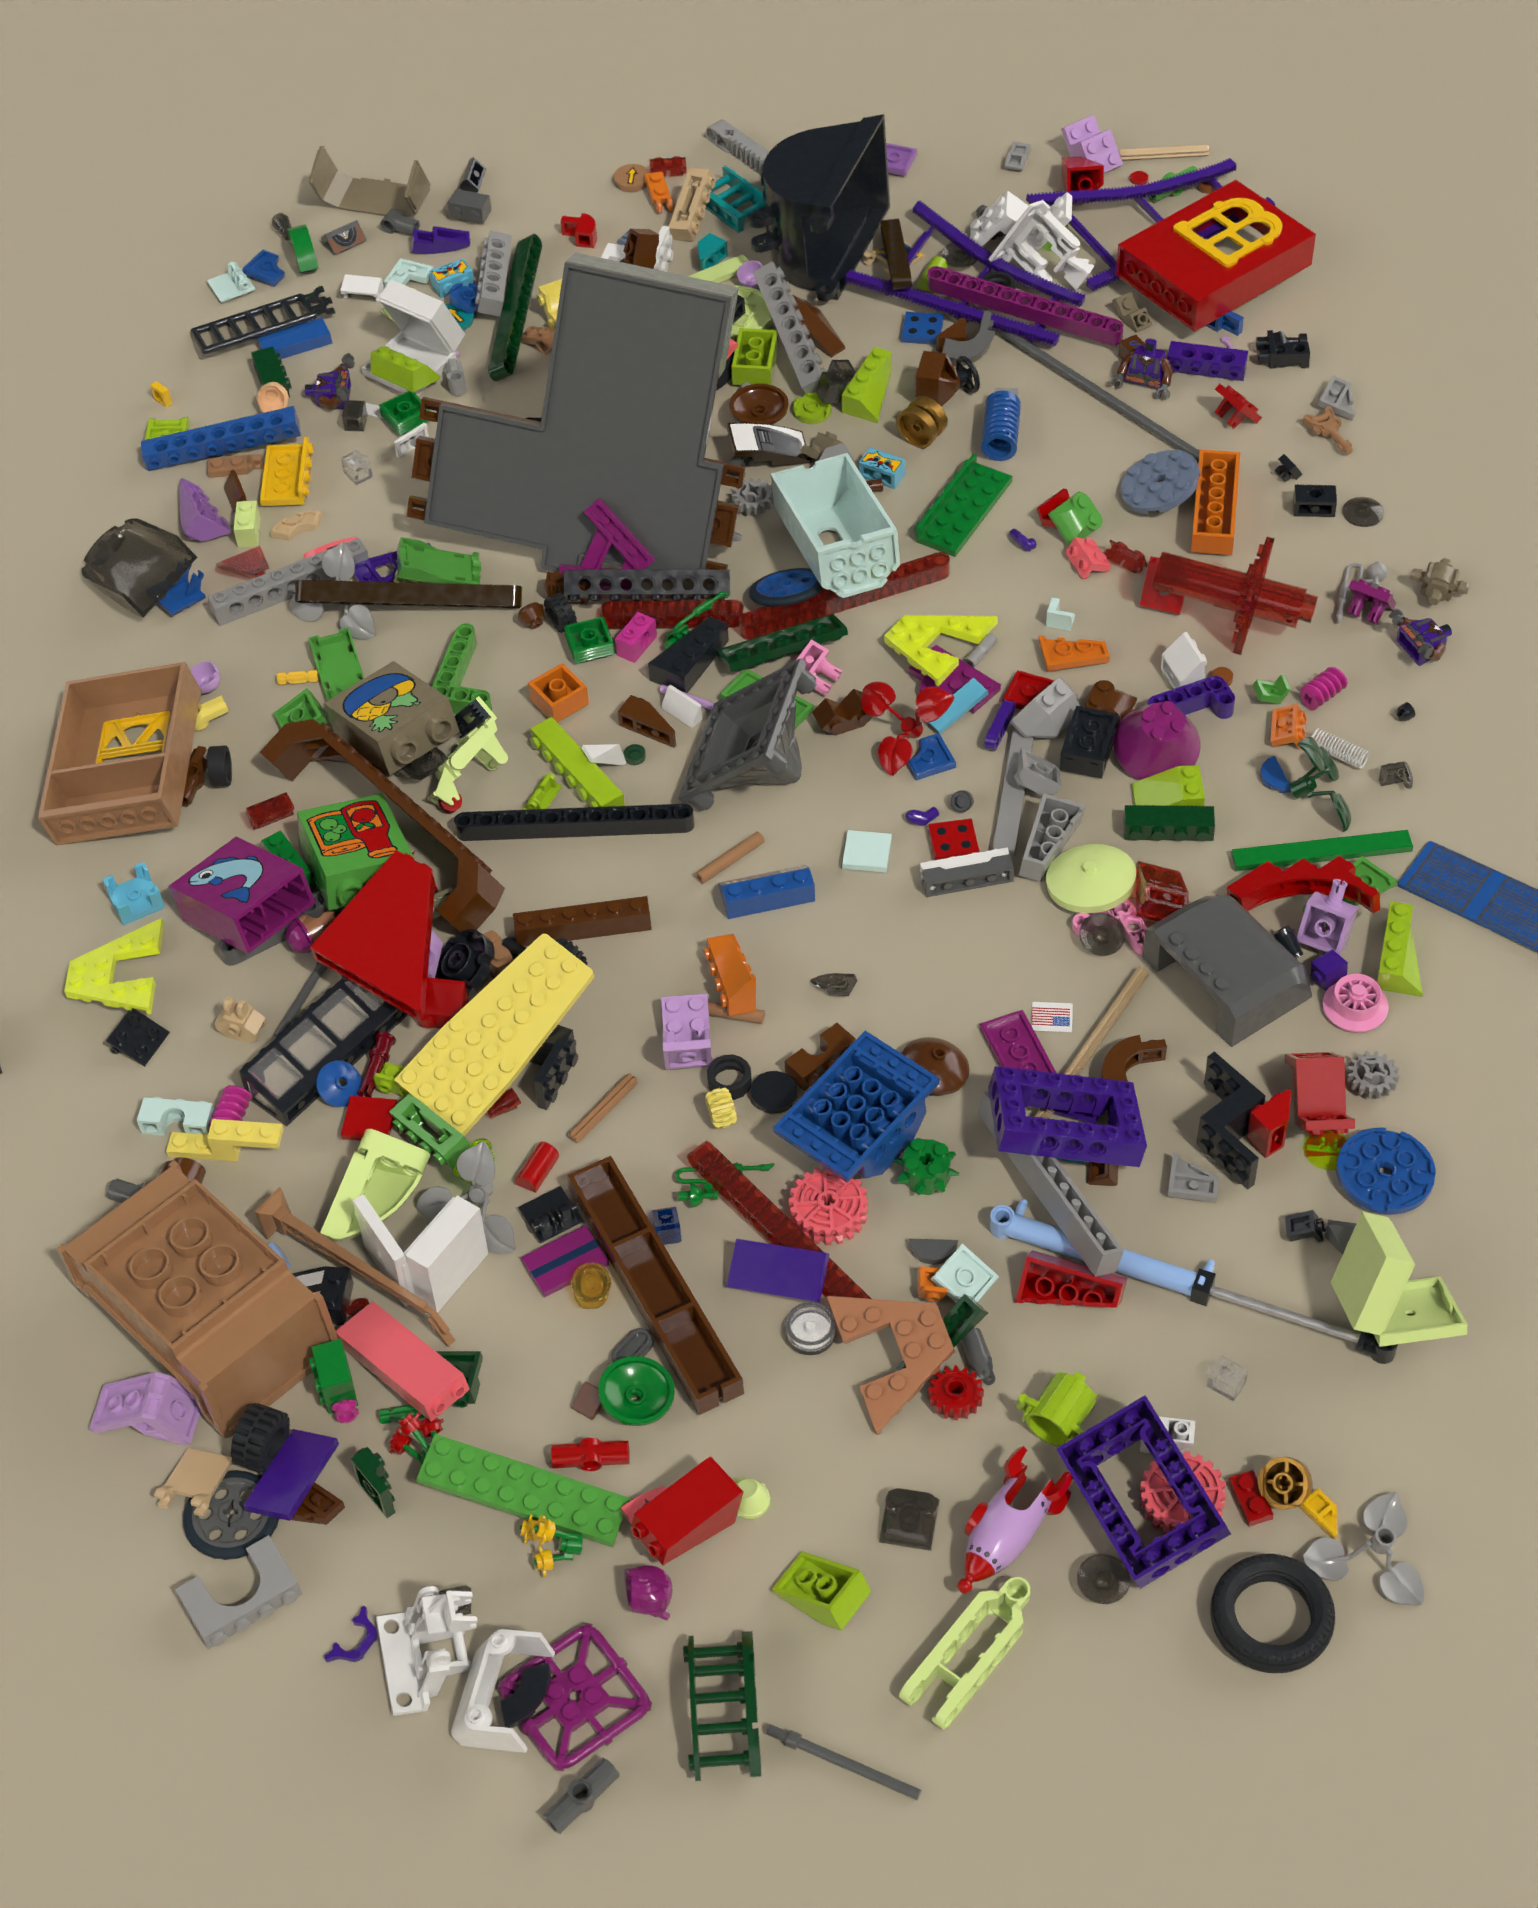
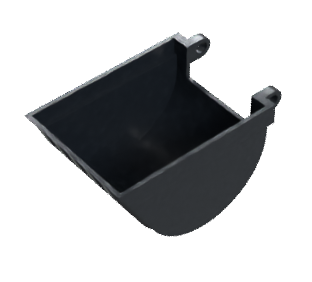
M884 114L864 117L858 122L815 128L796 133L774 146L764 160L761 183L764 186L763 202H766L765 208L751 212L748 220L751 227H766L767 232L751 239V248L757 253L771 250L772 261L777 268L781 267L785 275L783 279L798 287L814 290L816 298L820 301L838 300L847 285V273L852 269L855 271L880 226V220L884 219L890 208Z

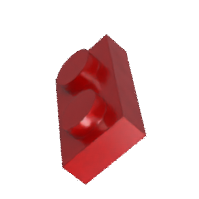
M1254 1470L1229 1477L1228 1483L1248 1527L1273 1519L1274 1514L1268 1501L1259 1492L1258 1479Z

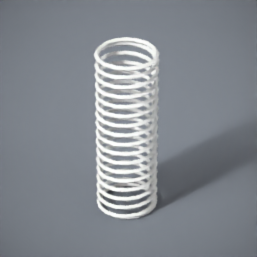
M1319 728L1313 732L1311 737L1314 738L1317 733L1315 741H1317L1318 746H1323L1327 752L1330 750V756L1333 755V757L1352 764V766L1355 765L1359 769L1363 768L1367 762L1369 751H1363V748L1360 749V747L1354 746L1350 742L1341 741V738H1335V735H1329V733L1323 732ZM1368 752L1364 763L1361 765V762L1363 761L1366 753Z

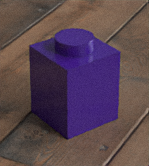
M1332 949L1311 962L1310 977L1316 985L1321 986L1327 991L1329 987L1347 975L1348 962Z

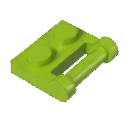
M182 417V419L172 420L149 418L145 440L187 431L190 427L189 418Z

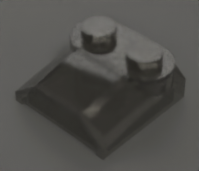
M435 747L396 771V774L404 777L407 776L410 779L422 780L438 770L437 768L446 759V755Z

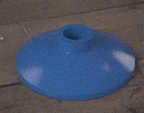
M338 1060L324 1065L316 1079L318 1094L327 1104L334 1107L348 1106L350 1096H358L357 1092L362 1083L361 1076L353 1065ZM340 1078L345 1081L344 1086L339 1085L338 1081Z

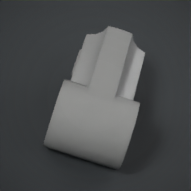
M455 358L449 359L445 364L449 391L454 396L463 395L466 393L467 387L461 361Z

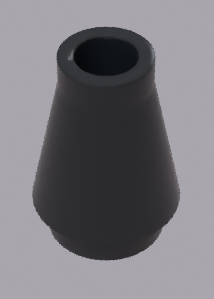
M1289 925L1273 934L1295 958L1303 955L1295 930L1291 929Z

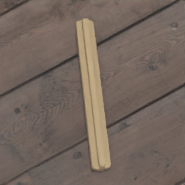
M1189 145L1120 149L1119 154L1121 160L1208 156L1209 146Z

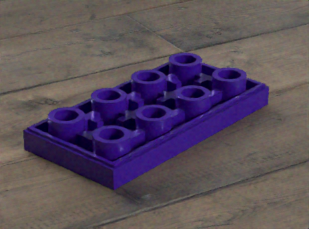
M736 1239L726 1287L820 1303L830 1254Z
M293 1429L244 1504L245 1510L290 1521L338 1447V1439Z

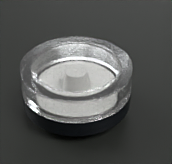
M817 1302L801 1303L795 1306L787 1315L785 1322L786 1338L789 1345L795 1351L804 1355H817L828 1350L834 1343L836 1322L833 1313L825 1305Z

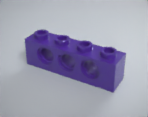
M1171 341L1167 359L1173 372L1244 381L1248 351Z

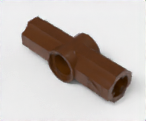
M198 746L190 756L182 802L184 807L192 804L197 790L204 785L203 776L207 770L208 753L206 747Z

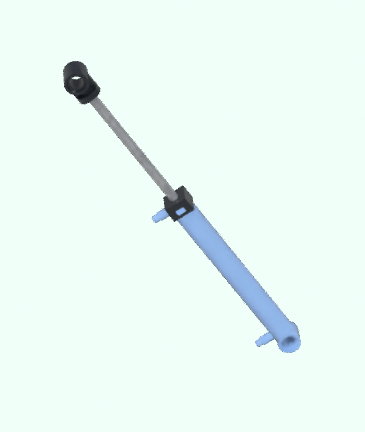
M1026 1199L1020 1200L1015 1212L1006 1205H999L992 1209L990 1214V1231L993 1236L1001 1239L1011 1237L1083 1261L1059 1227L1023 1216L1028 1204ZM1123 1249L1124 1252L1116 1271L1118 1273L1191 1296V1302L1206 1307L1212 1295L1357 1343L1356 1351L1371 1355V1358L1379 1364H1388L1395 1358L1398 1344L1386 1346L1388 1348L1379 1347L1372 1333L1350 1331L1214 1286L1216 1274L1213 1273L1215 1265L1213 1260H1208L1204 1269L1199 1268L1197 1273Z

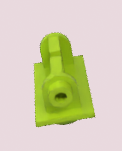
M548 773L544 775L523 810L548 809L562 788L561 784L556 783L554 774Z

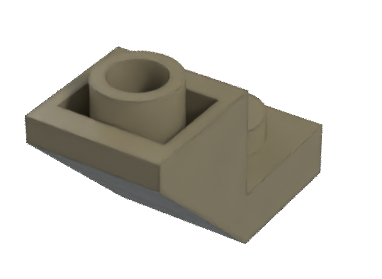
M1132 291L1113 299L1119 318L1135 333L1153 325L1146 307L1138 309Z
M827 431L826 434L818 432L814 443L811 446L803 445L800 452L819 460L825 448L843 442L837 440V435Z

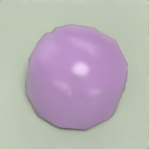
M750 260L744 262L739 267L737 277L742 286L760 289L753 274V271L763 267L759 261Z
M209 661L200 662L190 670L201 688V694L210 693L218 687L221 676L214 663Z

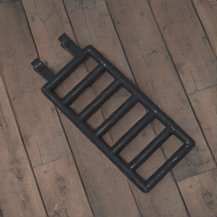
M323 286L315 288L314 292L306 295L302 293L194 327L190 330V333L201 352L209 354L317 318V315L323 313L328 315L335 314V310L333 307L327 308V305L333 303L330 297H319L320 293L325 292ZM300 302L307 314L297 317L290 305ZM314 302L321 303L318 305L311 306V303ZM282 307L289 320L279 323L272 310ZM264 313L272 325L261 328L254 316ZM247 319L254 331L243 334L236 322ZM229 325L236 337L225 340L218 328ZM211 331L218 343L207 346L200 334Z

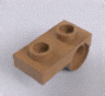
M530 326L522 334L521 342L536 345L537 349L546 355L552 351L555 329Z

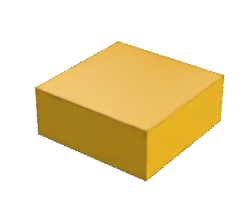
M157 381L150 385L154 400L166 408L172 404L168 388Z

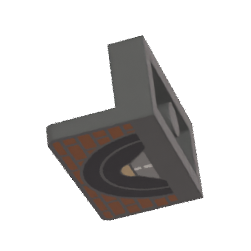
M356 220L326 233L321 237L323 244L328 243L333 254L336 255L365 242L366 237Z

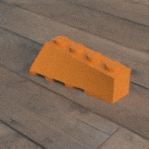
M728 934L707 938L704 957L706 961H710V974L715 976V988L717 992L721 993L720 1002L722 1008L726 1007L729 1016L755 1012L756 977L750 973L751 967L749 964H746V957L744 953H741V947L735 935Z

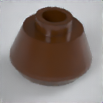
M534 602L524 606L518 612V620L528 628L535 629L540 627L545 618L543 605Z

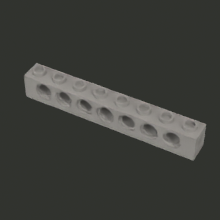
M772 261L753 271L805 394L818 393L828 388L826 379L829 377L824 367H820V364H822L820 356L813 351L816 349L815 344L811 338L808 339L807 337L810 334L805 324L802 325L801 323L804 319L799 309H795L797 303L793 295L790 296L788 293L791 289L787 281L782 279L785 275L781 267L777 268Z
M360 538L346 543L352 552L355 564L369 559L367 549ZM329 550L209 595L208 600L211 611L218 625L222 626L291 599L295 594L296 580L336 581V577H329L322 567V559Z

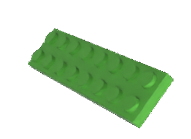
M435 1434L417 1476V1483L528 1520L530 1514L533 1515L532 1519L539 1520L540 1516L544 1515L546 1519L555 1523V1529L567 1533L582 1534L585 1539L612 1548L624 1519L621 1507L630 1502L629 1497Z

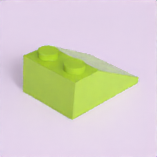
M1199 765L1177 766L1132 783L1135 805L1204 806L1205 803Z
M803 1551L771 1589L774 1594L819 1623L840 1631L843 1630L872 1592L861 1570Z

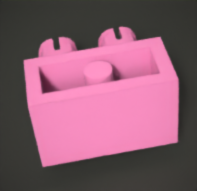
M811 639L796 660L801 658L807 663L805 668L816 677V687L814 690L825 697L832 685L816 676L817 673H822L836 682L843 670L830 664L827 661L828 659H826L829 650Z

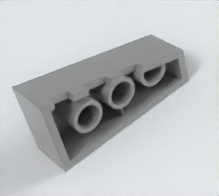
M1043 793L1022 859L1019 876L1041 881L1052 861L1060 854L1082 822L1086 805Z

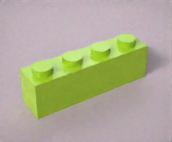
M877 347L871 350L842 394V413L878 423L882 402L886 394V387L888 386L892 371L891 351Z
M1390 901L1377 983L1381 990L1422 997L1423 992L1411 925L1413 905Z

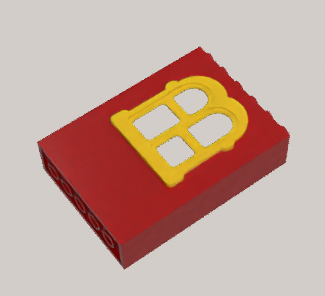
M1234 180L1119 243L1116 276L1195 332L1311 266L1316 234L1238 180ZM1234 214L1242 221L1234 223L1226 217ZM1216 222L1227 228L1209 239H1204L1196 234ZM1250 225L1264 236L1254 242H1249L1236 232ZM1228 237L1242 248L1227 255L1216 248L1214 244Z

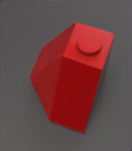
M1080 156L1062 157L1064 191L1075 192L1076 190L1078 192L1080 190L1082 192V190L1086 191V189L1088 191L1090 189L1092 191L1093 189H1100L1104 184V165Z

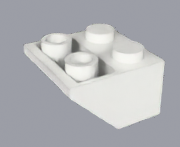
M1184 632L1162 653L1161 670L1174 689L1205 679L1206 657L1198 650L1196 641L1191 639L1187 632Z

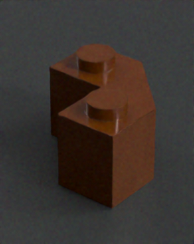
M853 689L841 703L825 698L812 712L821 730L833 735L864 727L872 718V716L864 712L861 705L862 692Z

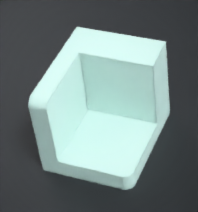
M1052 597L1047 610L1046 627L1071 631L1075 614L1059 611L1060 599Z

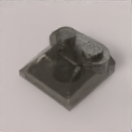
M902 1488L888 1491L879 1543L931 1551L940 1499L927 1492Z

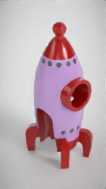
M1021 1446L1009 1456L1004 1464V1471L1006 1473L1003 1481L1004 1485L988 1504L985 1502L978 1504L966 1524L965 1534L969 1536L964 1560L965 1578L960 1579L957 1583V1588L961 1593H969L973 1588V1582L992 1577L1010 1566L1029 1544L1045 1515H1057L1064 1510L1072 1493L1068 1490L1073 1479L1070 1472H1064L1055 1484L1051 1479L1029 1508L1016 1510L1010 1506L1027 1480L1025 1471L1028 1465L1025 1466L1021 1461L1028 1450Z

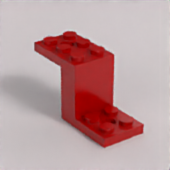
M1334 1052L1285 1054V1063L1292 1066L1295 1124L1301 1127V1130H1305V1132H1309L1311 1135L1324 1134V1130L1334 1131L1335 1134L1349 1133L1348 1129H1355V1119L1346 1115L1344 1057Z

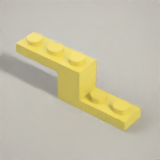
M212 1119L208 1134L171 1132L166 1152L168 1157L237 1162L241 1146L279 1149L284 1128L282 1124Z

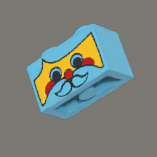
M463 258L429 271L431 286L440 298L450 295L451 287L455 284L463 283L462 286H468L469 283L474 284L473 271Z
M869 448L859 461V472L866 480L881 478L884 486L895 489L906 474L905 459Z

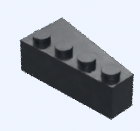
M708 617L648 663L650 681L659 685H671L682 692L688 693L717 657L716 650L724 648L728 643V623Z

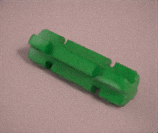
M412 1405L393 1407V1410H389V1408L379 1410V1420L381 1424L391 1423V1420L398 1422L402 1415L408 1413L415 1415L419 1411ZM423 1414L419 1416V1418H426Z

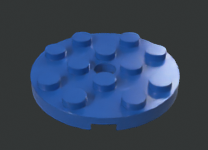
M1383 1127L1366 1129L1350 1137L1341 1148L1336 1166L1338 1181L1348 1197L1359 1206L1381 1214H1401L1419 1207L1431 1194L1436 1174L1433 1158L1420 1141L1405 1132L1387 1131ZM1380 1168H1389L1392 1174L1380 1173Z

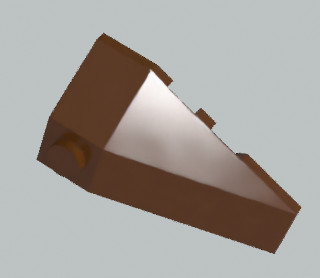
M793 295L797 303L795 309H799L804 320L801 323L802 325L805 324L810 334L807 337L812 339L815 347L830 358L843 351L845 345L821 310L810 302Z

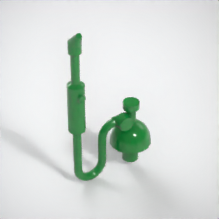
M720 591L711 600L707 599L694 608L690 615L677 623L673 630L665 635L664 647L668 649L690 632L688 624L684 623L694 616L698 617L708 609L711 610L715 601L729 596V593Z
M736 1162L734 1164H713L711 1167L680 1168L675 1173V1179L679 1183L690 1184V1191H678V1200L690 1201L691 1208L699 1206L704 1198L718 1200V1190L713 1192V1185L705 1179H682L680 1174L683 1172L711 1171L713 1174L742 1173L747 1170L769 1171L775 1164L743 1166L742 1163L738 1164ZM696 1184H705L704 1192L702 1188Z

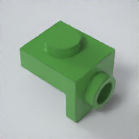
M1280 675L1275 682L1256 680L1252 685L1259 701L1281 704L1291 690L1285 675Z

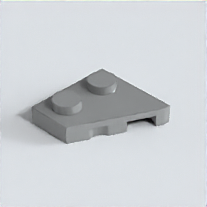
M1333 376L1319 399L1317 406L1324 409L1331 407L1335 414L1352 421L1355 411H1353L1352 407L1354 401L1351 394V383Z

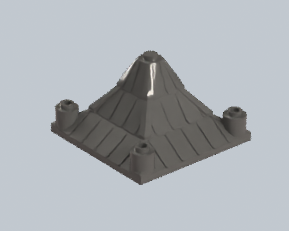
M800 658L714 703L678 796L681 802H690L699 811H703L712 807L714 794L710 791L717 787L725 788L750 782L787 785L796 783L800 779L802 764L795 736V697L797 691L801 694H809L816 687V677L805 668L807 664Z

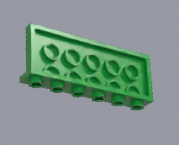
M972 454L969 459L964 461L961 470L955 473L951 483L945 486L940 497L938 496L935 499L934 505L927 509L924 518L917 522L914 529L916 543L956 557L1012 483V476L977 463V455Z

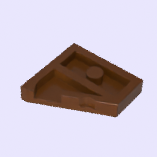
M314 1483L291 1520L327 1525L345 1508V1505L341 1499L317 1483Z

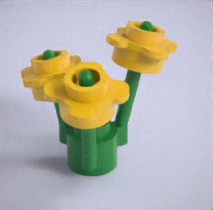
M530 1514L529 1521L524 1520L523 1525L519 1527L521 1530L520 1536H525L524 1544H527V1541L530 1540L539 1541V1544L543 1545L545 1542H550L553 1538H558V1550L563 1551L561 1555L552 1556L550 1549L542 1550V1546L538 1545V1554H534L533 1564L536 1570H541L542 1577H546V1571L553 1570V1562L561 1560L573 1561L574 1555L581 1554L583 1536L582 1534L555 1530V1523L546 1519L544 1515H541L539 1520L532 1519L533 1515Z

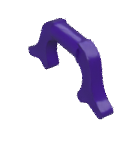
M363 1606L359 1616L352 1620L355 1626L367 1629L364 1639L352 1651H345L338 1643H334L333 1650L324 1656L327 1663L338 1659L350 1662L360 1661L364 1658L372 1644L377 1641L378 1633L375 1626L368 1619L366 1606Z

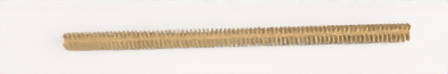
M1141 966L1136 969L1064 1074L1080 1075L1082 1073L1081 1071L1089 1063L1088 1061L1093 1057L1123 1011L1132 1001L1134 995L1139 991L1138 989H1140L1150 975L1147 969ZM1040 1108L1034 1117L1050 1119L1053 1114L1052 1112L1055 1111L1053 1109L1046 1110V1108Z

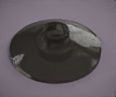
M954 242L946 245L942 250V258L950 266L963 268L977 262L966 251L964 252L959 246L954 245Z
M1355 497L1344 504L1343 516L1349 523L1355 526L1371 527L1383 519L1384 509L1378 501L1372 498Z
M1097 913L1089 916L1082 923L1080 940L1089 952L1099 956H1108L1116 953L1123 946L1125 930L1121 922L1114 916ZM1101 935L1105 940H1100L1097 936Z
M1097 1554L1087 1558L1080 1565L1077 1573V1584L1081 1593L1090 1601L1098 1604H1112L1121 1600L1128 1592L1130 1573L1120 1559L1108 1554ZM1106 1581L1108 1585L1102 1586L1099 1582Z

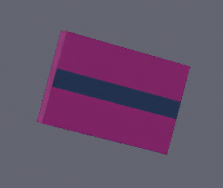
M586 1225L521 1257L522 1263L544 1298L609 1265V1260Z

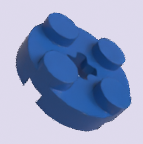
M463 283L453 285L450 290L449 304L464 310L466 314H475V311H478L479 305L475 304L478 286L470 283L468 286H462Z

